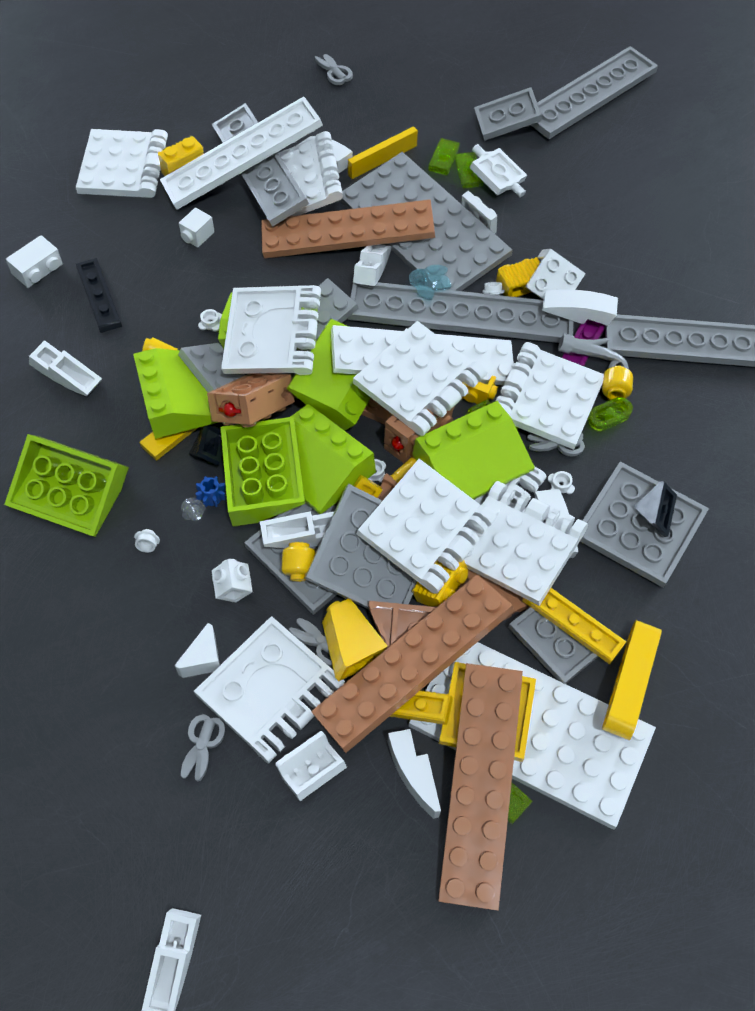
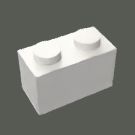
M42 235L6 258L11 274L27 288L63 264L58 249Z

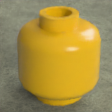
M614 366L604 372L602 392L607 398L617 402L631 395L633 390V374L629 369L622 366Z
M292 542L289 543V547L283 549L281 571L283 574L290 576V581H306L304 577L316 553L314 549L310 548V544Z

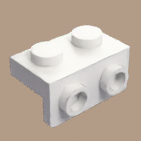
M469 191L462 195V205L495 234L497 232V215L495 211L491 208L489 209L482 203L479 197L474 196Z
M322 731L276 762V767L283 781L299 801L347 768L344 760L331 747L326 735Z

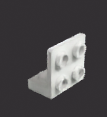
M544 249L538 255V258L542 261L527 283L526 288L541 299H544L546 291L575 290L586 273L552 249Z

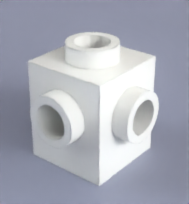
M227 559L212 570L216 599L236 603L253 592L248 564L238 562L235 559Z

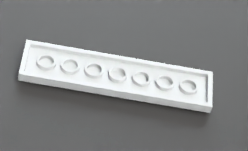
M302 97L161 178L160 181L175 208L179 209L307 134L314 132L323 124L306 98Z
M333 325L331 329L333 373L358 374L405 331ZM436 334L469 360L478 362L486 369L487 375L480 381L481 383L488 384L493 375L496 377L495 385H504L514 364L510 340Z

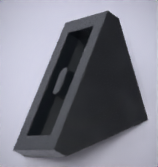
M213 424L201 427L189 455L218 465L223 451L221 428Z
M663 481L659 482L634 507L663 537L669 536L677 494Z

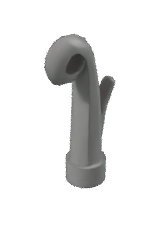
M565 333L562 334L558 351L612 361L609 368L618 364L629 369L628 363L623 356L608 348L599 346L609 341L608 338L587 340L574 338V336Z

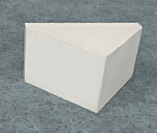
M208 623L175 664L177 673L182 678L211 673L220 666L216 637L211 624Z

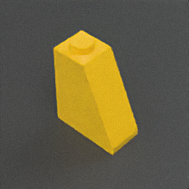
M352 600L335 601L327 608L322 624L335 678L339 682L362 670L384 652L388 646Z

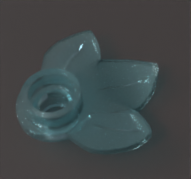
M430 265L425 269H416L409 275L410 284L416 287L417 294L424 299L432 300L434 291L451 288V282L445 275L448 268L442 265Z

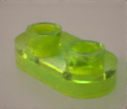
M614 398L594 407L590 411L588 423L595 430H607L628 420L633 411V405L626 398Z

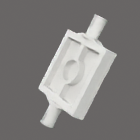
M479 144L473 147L472 151L479 159L472 162L470 169L492 191L499 195L507 190H513L520 198L526 193V190L519 184L525 180L527 174L500 148L491 152H485Z

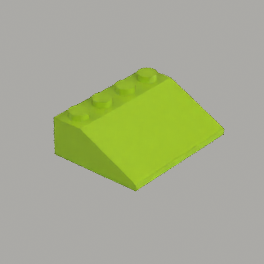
M330 319L316 340L315 348L309 351L314 354L312 374H295L286 389L306 405L310 404L345 431L357 423L371 397L353 384V378L357 374L333 373L331 329L333 325H346Z
M155 348L133 354L148 418L155 439L218 423L212 421L208 392L179 357V350Z
M498 400L415 439L413 457L416 461L418 459L422 460L473 500L489 493L496 481L507 484L533 471L535 468L512 418Z
M307 404L290 416L294 417L304 499L319 514L324 513L341 499L348 484L353 486L360 475L368 479L376 473L374 453L310 404Z
M294 417L258 421L256 425L251 427H242L241 424L221 427L227 506L232 526L259 523L305 504Z
M27 434L4 505L96 537L121 492L129 467L39 436Z

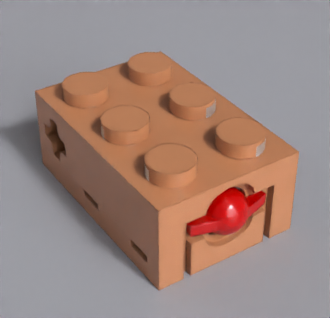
M250 373L208 392L207 396L212 421L223 422V425L241 424L242 427H251L256 425V422L261 419L270 418L272 413L285 410L286 406L295 402L294 395L286 389L291 382V374Z
M455 406L450 411H446L447 413L444 417H439L427 409L437 420V423L428 432L452 422V413ZM392 415L385 422L384 449L405 463L413 457L415 439L420 437V435Z

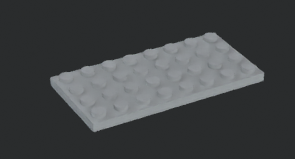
M403 152L342 191L343 198L339 201L348 209L431 199L435 238L386 244L390 245L391 250L431 288L462 291L512 256V249Z

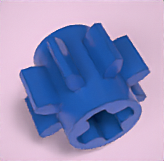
M205 476L201 483H196L198 491L195 493L197 501L203 500L204 507L208 505L218 507L221 500H226L224 493L226 491L225 483L219 484L217 476L214 478H207Z

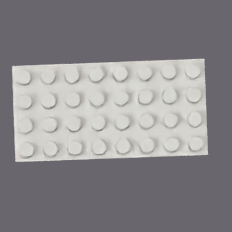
M477 642L455 662L523 671L522 676L536 679L523 762L514 760L512 779L614 830L617 827L656 727L638 719L630 740L604 731L602 726L608 704ZM455 662L429 683L426 689L427 692L449 693ZM410 720L409 727L439 742L442 724Z

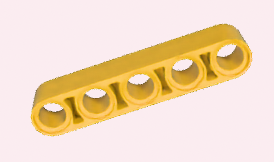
M635 620L626 643L602 730L627 740L631 739L639 718L662 632L661 629Z

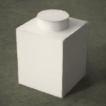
M194 208L179 222L181 238L186 243H191L196 247H199L214 233L212 217L197 208Z

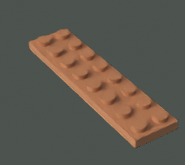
M431 199L291 216L273 227L268 219L261 220L262 253L264 258L435 238Z
M477 574L311 712L343 751L347 753L417 692L513 613V605Z
M466 663L439 902L499 910L523 671Z

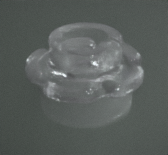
M197 498L186 499L181 505L182 517L187 521L190 519L192 521L200 519L205 511V505Z

